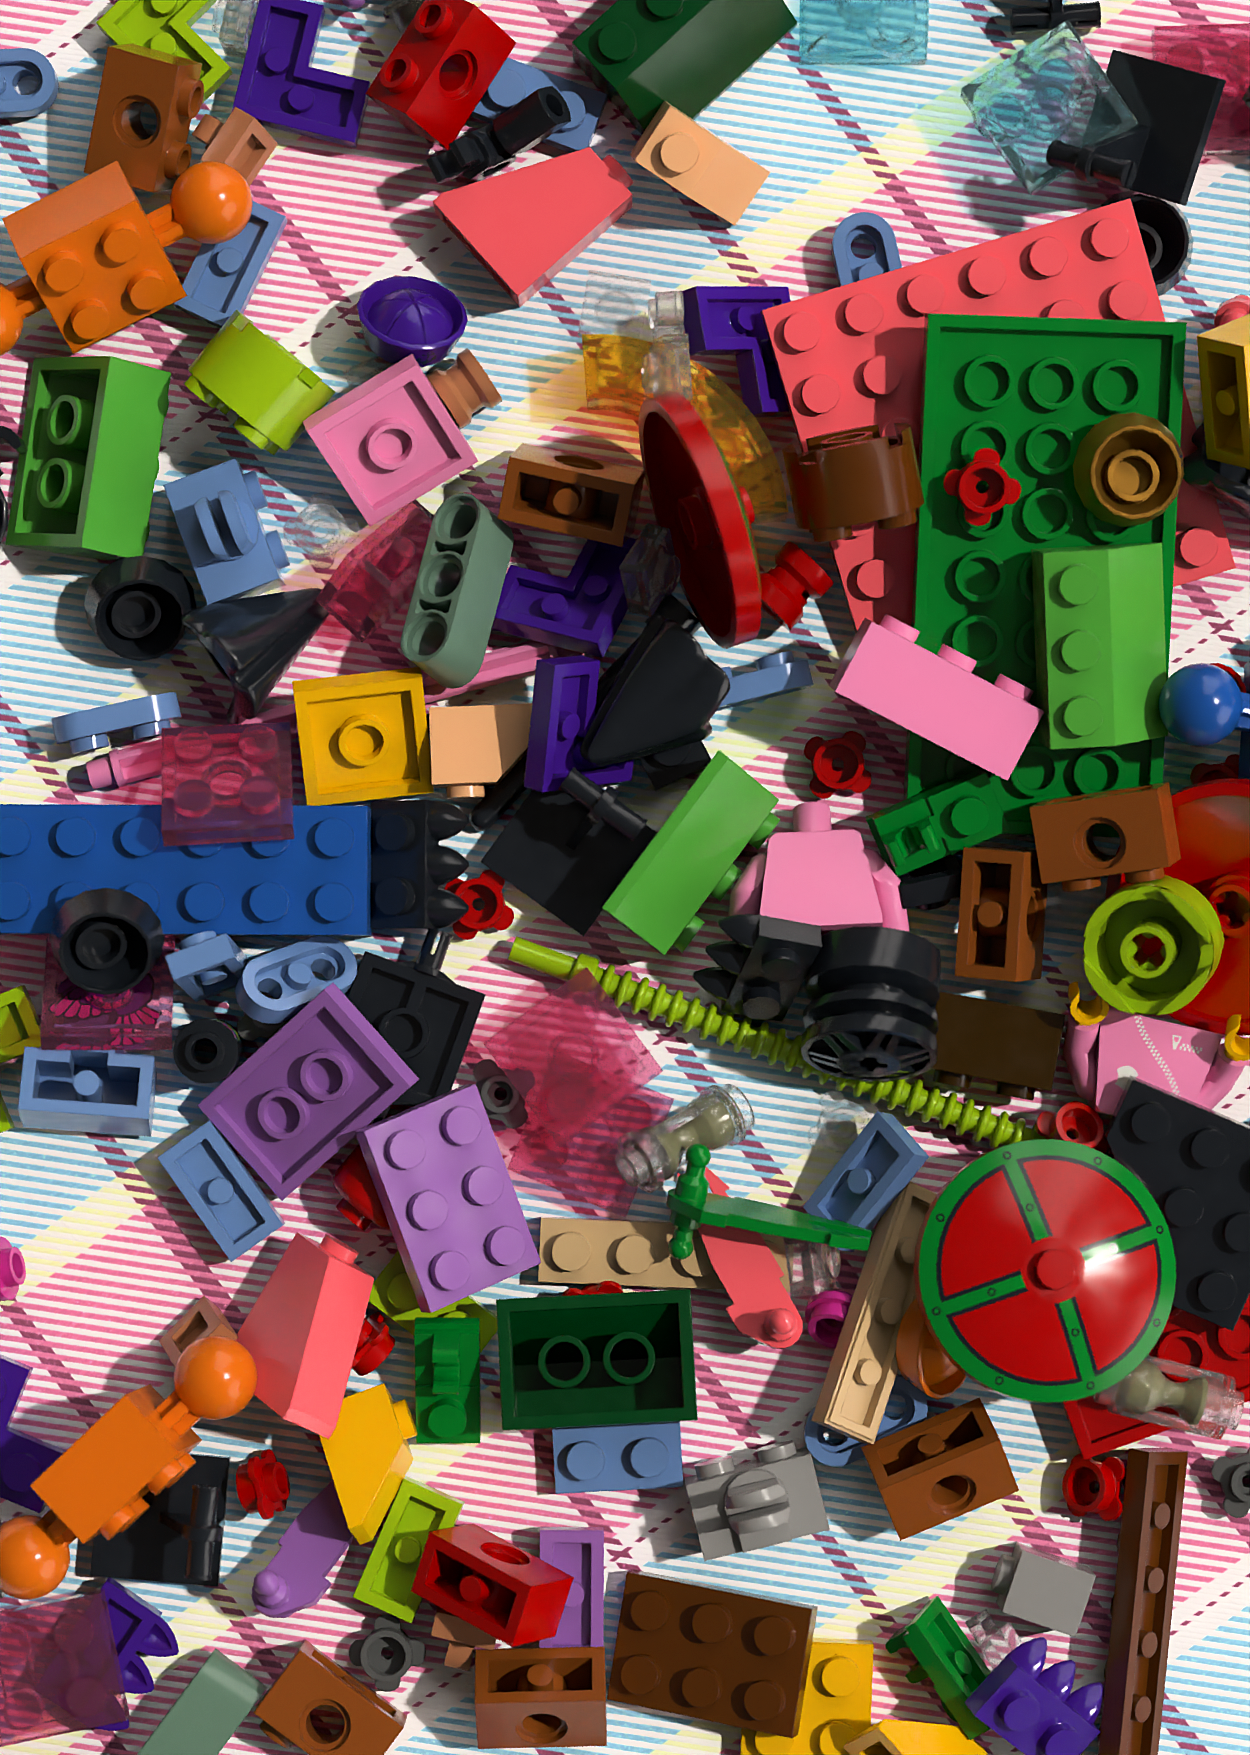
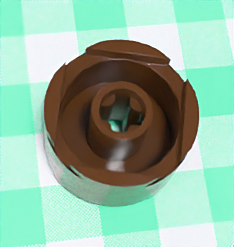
M894 423L896 436L880 437L878 425L856 427L806 439L808 452L799 455L793 444L785 446L782 449L796 527L807 529L809 533H813L814 542H828L851 536L853 534L851 525L877 521L878 529H894L917 522L915 509L924 504V497L910 424Z

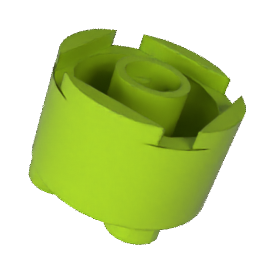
M236 309L189 366L188 371L192 375L184 385L213 409L217 408L225 415L231 409L235 411L239 418L233 426L260 449H265L274 456L280 448L285 451L289 450L305 430L303 421L322 409L335 394V391L322 382L318 375L269 334L265 335L253 325V321Z
M1165 875L1164 878L1147 882L1127 883L1116 890L1095 910L1086 925L1083 963L1088 981L1105 1002L1119 1011L1155 1016L1175 1012L1187 1005L1198 995L1218 967L1225 942L1219 918L1204 895L1191 885L1174 879L1171 876ZM1157 936L1164 945L1160 952L1157 951L1148 956L1141 947L1147 938L1150 939Z

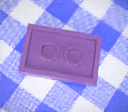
M333 982L197 1106L279 1199L283 1201L356 1136L355 1131L366 1127L417 1082L419 1078Z
M465 1084L355 1131L421 1312L432 1313L541 1263L476 1084Z

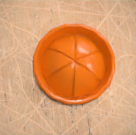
M916 1298L906 1310L898 1330L896 1341L897 1365L906 1381L926 1395L939 1400L951 1396L963 1384L967 1376L947 1359L935 1343L921 1315Z

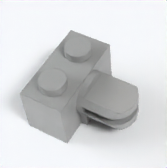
M789 1440L757 1449L759 1459L734 1465L732 1456H724L694 1465L697 1475L685 1477V1485L704 1561L739 1552L745 1553L792 1541L794 1538L830 1530L812 1456L807 1447L796 1449L794 1440Z

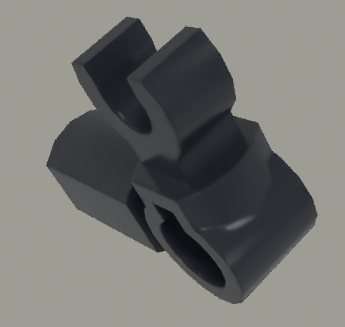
M553 86L537 89L495 118L493 123L454 140L449 144L450 150L432 156L426 162L437 183L447 182L460 175L469 180H483L511 165L517 159L516 154L527 152L571 122L569 108L562 95Z

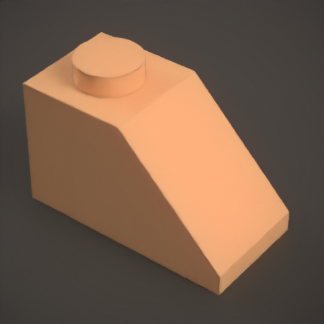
M666 101L663 102L630 152V156L635 162L734 226L771 173Z
M532 703L429 707L431 777L434 788H446L447 799L484 798L485 786L498 785L526 755Z

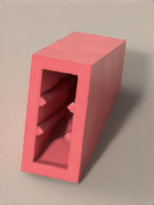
M588 147L443 192L433 201L435 213L512 300L521 307L632 208L633 194L628 188L633 184V180L614 157L608 154L601 160Z
M297 1232L238 1331L236 1341L249 1351L256 1364L257 1385L254 1395L283 1419L329 1439L336 1428L375 1278L354 1263L359 1253L340 1240L325 1234L321 1243Z

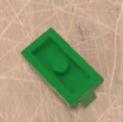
M982 767L865 817L882 859L891 867L897 877L950 854L963 850V847L974 846L1011 830L988 774Z
M415 1317L416 1430L418 1434L416 1436V1443H480V1318Z
M936 1596L923 1606L909 1624L893 1634L886 1643V1649L889 1654L895 1653L901 1648H909L918 1662L906 1673L905 1677L907 1680L915 1684L930 1677L935 1684L933 1688L940 1696L945 1712L952 1720L958 1722L969 1740H972L991 1728L974 1716L964 1702L991 1672L941 1599Z

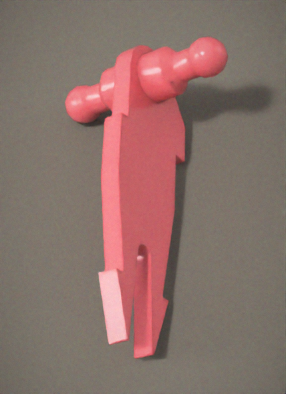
M706 1167L704 1176L709 1182L712 1194L729 1197L725 1191L729 1190L730 1187ZM702 1223L701 1227L698 1228V1232L711 1266L733 1305L725 1310L737 1331L773 1349H786L793 1346L801 1336L803 1322L798 1310L780 1281L784 1273L762 1236L755 1231L727 1225L725 1228Z

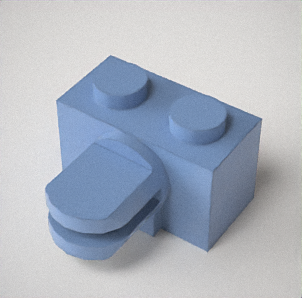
M235 458L163 485L207 605L220 601L255 597L285 585L280 569L290 566V562L278 531L274 530L266 533L258 510L267 507L268 503L255 470L244 474L241 465Z
M115 1013L109 1018L103 1017L99 1021L90 1020L88 1023H79L77 1020L74 1022L64 1021L62 1049L24 1047L18 1112L23 1127L151 1137L157 1083L155 1057L124 1054L125 1040L121 1039L118 1042H113L108 1039L111 1030L117 1022Z

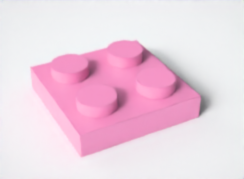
M412 354L326 405L303 421L307 433L370 527L478 462L471 446Z

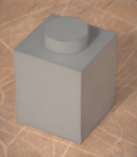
M1016 1542L1011 1556L1005 1554L1000 1556L994 1571L990 1590L999 1593L996 1603L1001 1612L1076 1637L1096 1575L1089 1566Z

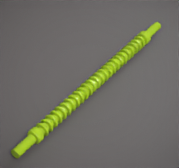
M517 936L510 951L509 961L567 982V989L583 996H586L589 991L597 993L596 999L599 1002H602L605 997H610L614 999L613 1005L615 1008H620L623 1003L631 1006V1013L634 1015L640 1009L648 1012V1019L650 1021L655 1020L657 1016L665 1018L666 1027H671L674 1022L681 1024L684 1034L689 1033L691 1029H696L699 1031V1038L701 1040H705L708 1035L716 1037L717 1046H722L725 1041L734 1044L733 1051L735 1053H739L742 1048H747L751 1051L750 1057L752 1059H756L759 1054L768 1057L767 1063L770 1066L774 1065L776 1061L785 1063L784 1069L786 1072H790L794 1067L802 1070L801 1076L803 1078H808L811 1073L819 1076L818 1082L821 1085L826 1084L828 1080L836 1082L835 1088L837 1091H842L845 1086L851 1087L853 1089V1096L856 1098L863 1092L870 1095V1102L872 1104H876L879 1099L887 1101L888 1110L895 1109L896 1105L902 1106L906 1117L911 1116L913 1112H918L922 1115L921 1121L923 1123L929 1122L931 1118L938 1120L939 1129H945L948 1124L956 1127L955 1134L957 1136H961L965 1131H969L973 1134L972 1139L974 1142H979L982 1137L989 1139V1145L992 1149L997 1148L999 1144L1006 1146L1021 1141L1046 1139L1036 1132L1035 1125L1032 1129L1026 1127V1120L1024 1118H1019L1016 1123L1008 1120L1009 1114L1006 1111L1001 1112L999 1116H994L991 1114L992 1108L990 1105H985L982 1110L976 1109L973 1099H968L965 1104L957 1101V1094L955 1092L950 1093L948 1097H943L940 1095L939 1086H934L931 1091L925 1090L923 1088V1081L920 1079L916 1080L914 1084L905 1082L906 1079L895 1081H858L835 1077L816 1070L803 1059L801 1052L802 1035H797L792 1040L786 1037V1030L784 1028L779 1029L777 1033H772L769 1031V1024L767 1022H763L760 1027L752 1025V1018L745 1016L742 1021L734 1018V1013L727 1012L726 1014H721L717 1011L718 1005L716 1003H712L709 1008L700 1005L701 999L698 996L694 997L692 1001L683 999L684 993L682 990H678L675 995L668 994L666 992L667 987L663 983L657 989L649 986V979L647 977H644L641 982H636L632 980L631 971H626L623 976L617 975L614 965L610 964L607 969L600 968L599 960L581 953L577 958H573Z

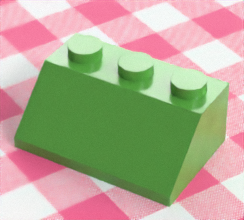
M113 356L34 358L22 440L25 442L28 451L23 455L19 453L5 545L99 560L117 561L121 558L144 555L145 543L150 532L149 515L154 483L159 472L158 456L164 418L169 408L170 372Z
M1162 542L1031 549L1037 707L1044 711L1038 722L1039 742L1053 750L1118 746L1168 736V730L1165 728L1159 714V696L1163 685L1167 681Z
M718 750L602 907L603 911L663 956H665L671 946H674L683 953L705 923L695 915L710 894L719 901L723 899L743 871L733 864L743 848L749 843L759 850L781 820L771 813L779 799L733 760Z

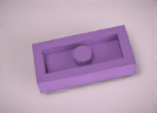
M540 1527L539 1559L573 1576L574 1579L555 1637L539 1640V1648L604 1646V1527Z

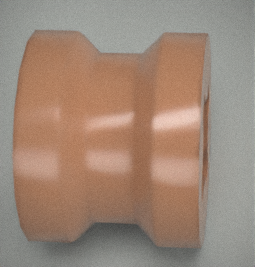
M468 348L457 354L455 364L447 370L435 369L426 375L460 430L471 423L473 413L482 407L493 408L502 402V398L494 384Z

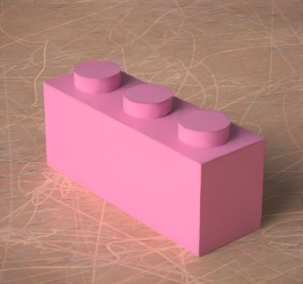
M885 614L880 625L864 618L829 687L850 700L1008 781L1044 713L1043 710L1028 703L1034 691L1002 674H999L994 684L972 673L977 661L945 644H942L937 655L915 644L920 631Z

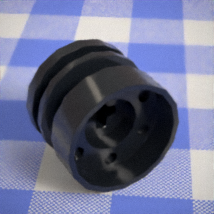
M850 927L833 930L821 935L822 947L805 978V991L807 998L811 1001L803 1010L805 1031L801 1038V1052L804 1061L816 1070L858 1081H895L913 1078L929 1071L937 1062L938 1053L935 1035L939 1030V1021L933 1006L940 999L942 961L940 950L926 938L908 931L886 927Z

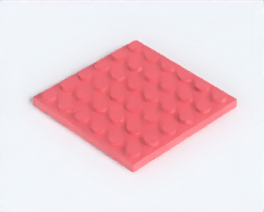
M1131 198L760 311L802 453L808 452L806 439L814 436L870 425H878L880 437L896 436L894 423H907L911 425L917 464L919 461L925 314L1166 322ZM1183 384L1180 449L1184 459V457L1195 452L1198 447L1191 440L1196 431V426ZM1182 479L1177 499L1173 587L1236 568L1216 498L1189 485L1184 479ZM877 521L851 525L853 533L851 536L828 541L855 634L864 618L880 625L885 614L911 627L916 522L894 529H878Z

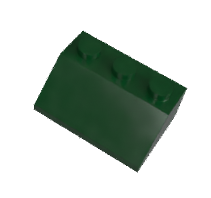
M617 0L572 42L573 61L603 93L607 94V98L642 135L664 101L695 120L797 26L798 22L783 0Z
M691 1289L496 1299L503 1431L698 1420Z

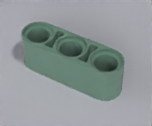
M467 493L451 496L441 504L434 515L401 635L403 655L440 685L450 689L459 688L471 682L481 668L514 542L511 528L501 519H497L498 517L472 494Z
M215 1648L136 1755H218L267 1686Z

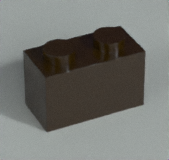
M940 991V999L933 1006V1009L937 1012L939 1030L935 1035L938 1053L937 1062L932 1067V1069H935L932 1082L970 1089L973 1076L996 1080L995 1094L1032 1101L1035 1088L1052 1091L1066 1015Z

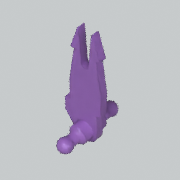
M333 1480L302 1509L277 1542L281 1546L280 1550L266 1568L256 1574L251 1597L255 1607L261 1614L269 1618H287L294 1612L316 1605L331 1586V1582L325 1577L354 1538L348 1528Z

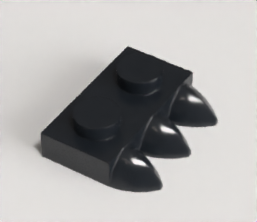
M432 800L371 801L370 929H439L456 923L469 911V906L458 895L448 890L439 889V885L457 879L469 867V862L458 851L448 846L439 845V841L447 840L457 835L468 825L469 818L458 807L446 802Z
M755 914L733 915L719 919L718 926L733 941H723L706 946L705 952L720 967H710L693 972L694 980L708 994L721 1000V1011L745 1015L756 1020L768 1019L783 1022L822 947L821 926Z

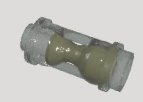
M730 1083L722 1087L711 1085L703 1089L700 1095L694 1098L683 1111L660 1124L644 1127L638 1131H629L620 1136L618 1139V1153L615 1155L618 1171L630 1186H638L647 1193H653L660 1189L664 1182L669 1180L681 1166L687 1164L686 1151L691 1145L703 1144L709 1151H717L726 1146H735L742 1142L746 1137V1131L753 1128L755 1124L752 1107L743 1092L735 1085Z
M1149 1355L1121 1381L1093 1396L1095 1403L1107 1405L1109 1413L1217 1440L1224 1436L1227 1429L1236 1430L1244 1407V1393L1236 1391L1235 1377ZM1163 1373L1187 1378L1188 1380L1180 1383L1173 1382L1167 1379ZM1169 1407L1174 1409L1180 1417L1155 1411L1154 1409Z

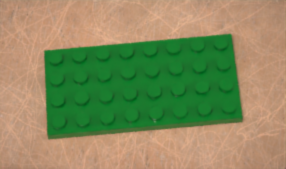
M925 314L918 461L924 504L916 508L917 522L915 530L911 627L920 631L915 644L936 655L942 644L955 649L977 661L972 673L994 684L999 674H1002L1033 690L1034 693L1028 703L1037 707L1031 549L1162 542L1166 679H1168L1178 495L1163 514L1145 524L1121 527L1101 521L1084 507L1074 487L1073 462L1079 443L1092 427L1116 414L1136 412L1157 419L1173 433L1180 447L1187 322ZM991 448L998 452L1000 456L999 465L1006 471L1009 478L1016 479L1020 483L1021 494L1018 501L1014 504H1005L998 511L991 513L990 521L987 524L975 526L965 520V509L957 497L948 495L945 492L943 480L948 471L952 469L961 470L973 461L974 453L978 449ZM982 480L976 484V490L979 493L987 491V482ZM1037 724L1008 781L986 770L1011 829L1002 834L1034 835L1029 807L1042 800L1163 783L1165 737L1118 746L1050 750L1039 742ZM907 729L904 800L981 768ZM1097 823L1093 830L1094 837H1120L1118 832L1108 824Z

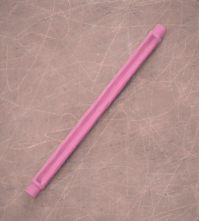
M534 640L525 641L485 653L481 668L472 681L454 689L443 687L421 670L425 704L534 675L536 660L585 655L581 652ZM295 703L260 712L255 718L246 719L236 728H232L227 722H223L176 737H167L122 750H111L107 757L86 762L91 786L93 789L117 783L119 787L127 786L128 783L176 771L182 767L193 764L198 765L299 738Z

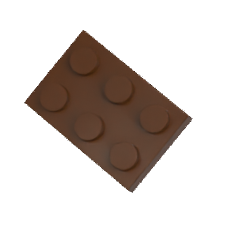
M639 1570L628 1571L625 1580L607 1700L794 1738L799 1732L818 1606Z

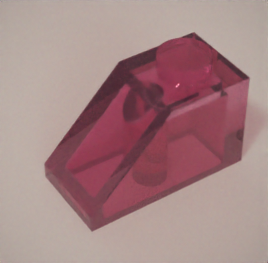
M417 500L401 508L347 553L315 600L361 642L365 641L395 615L413 595L434 515Z

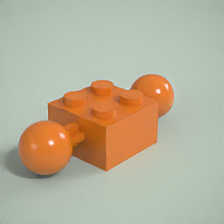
M115 161L2 218L19 260L28 275L8 285L0 282V356L10 351L19 340L23 329V319L46 307L74 354L186 297L187 294L164 248L186 236L204 244H220L240 234L250 219L253 207L251 190L244 177L236 169L225 163L204 161L194 164L183 171L175 181L170 195V203L146 214L118 161Z
M208 1336L196 1340L180 1355L174 1370L175 1390L166 1399L151 1384L125 1394L45 1470L30 1487L50 1507V1510L42 1517L35 1515L18 1516L0 1526V1590L11 1597L23 1600L36 1599L49 1594L63 1581L70 1563L69 1545L76 1538L84 1544L102 1534L109 1541L118 1532L123 1533L150 1507L143 1497L150 1490L156 1496L165 1487L170 1488L196 1463L189 1453L202 1439L191 1428L201 1418L218 1420L231 1417L244 1409L252 1399L257 1385V1368L249 1351L238 1341L224 1336Z

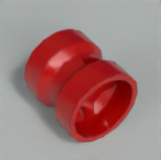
M788 541L775 554L776 567L774 569L771 568L767 573H760L761 608L780 625L790 631L803 617V607L807 604L806 600L808 598L820 599L834 585V582L808 554L793 542Z

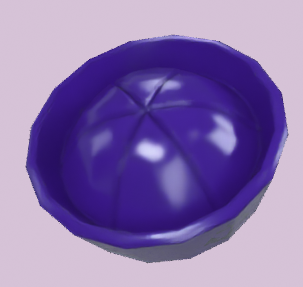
M393 276L376 281L362 291L356 305L365 343L374 354L393 364L411 354L420 367L439 363L450 354L463 335L468 322L465 306L453 292L434 281L415 276Z

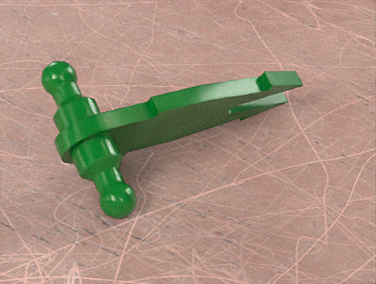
M694 1144L687 1149L685 1173L678 1176L676 1188L668 1191L666 1205L671 1209L669 1220L674 1227L673 1237L668 1243V1251L677 1260H684L692 1254L693 1231L700 1228L702 1223L725 1228L727 1225L769 1235L828 1244V1247L868 1251L872 1235L870 1230L837 1219L833 1221L777 1205L740 1197L731 1198L708 1193L709 1182L704 1174L706 1166L711 1160V1153L703 1144Z

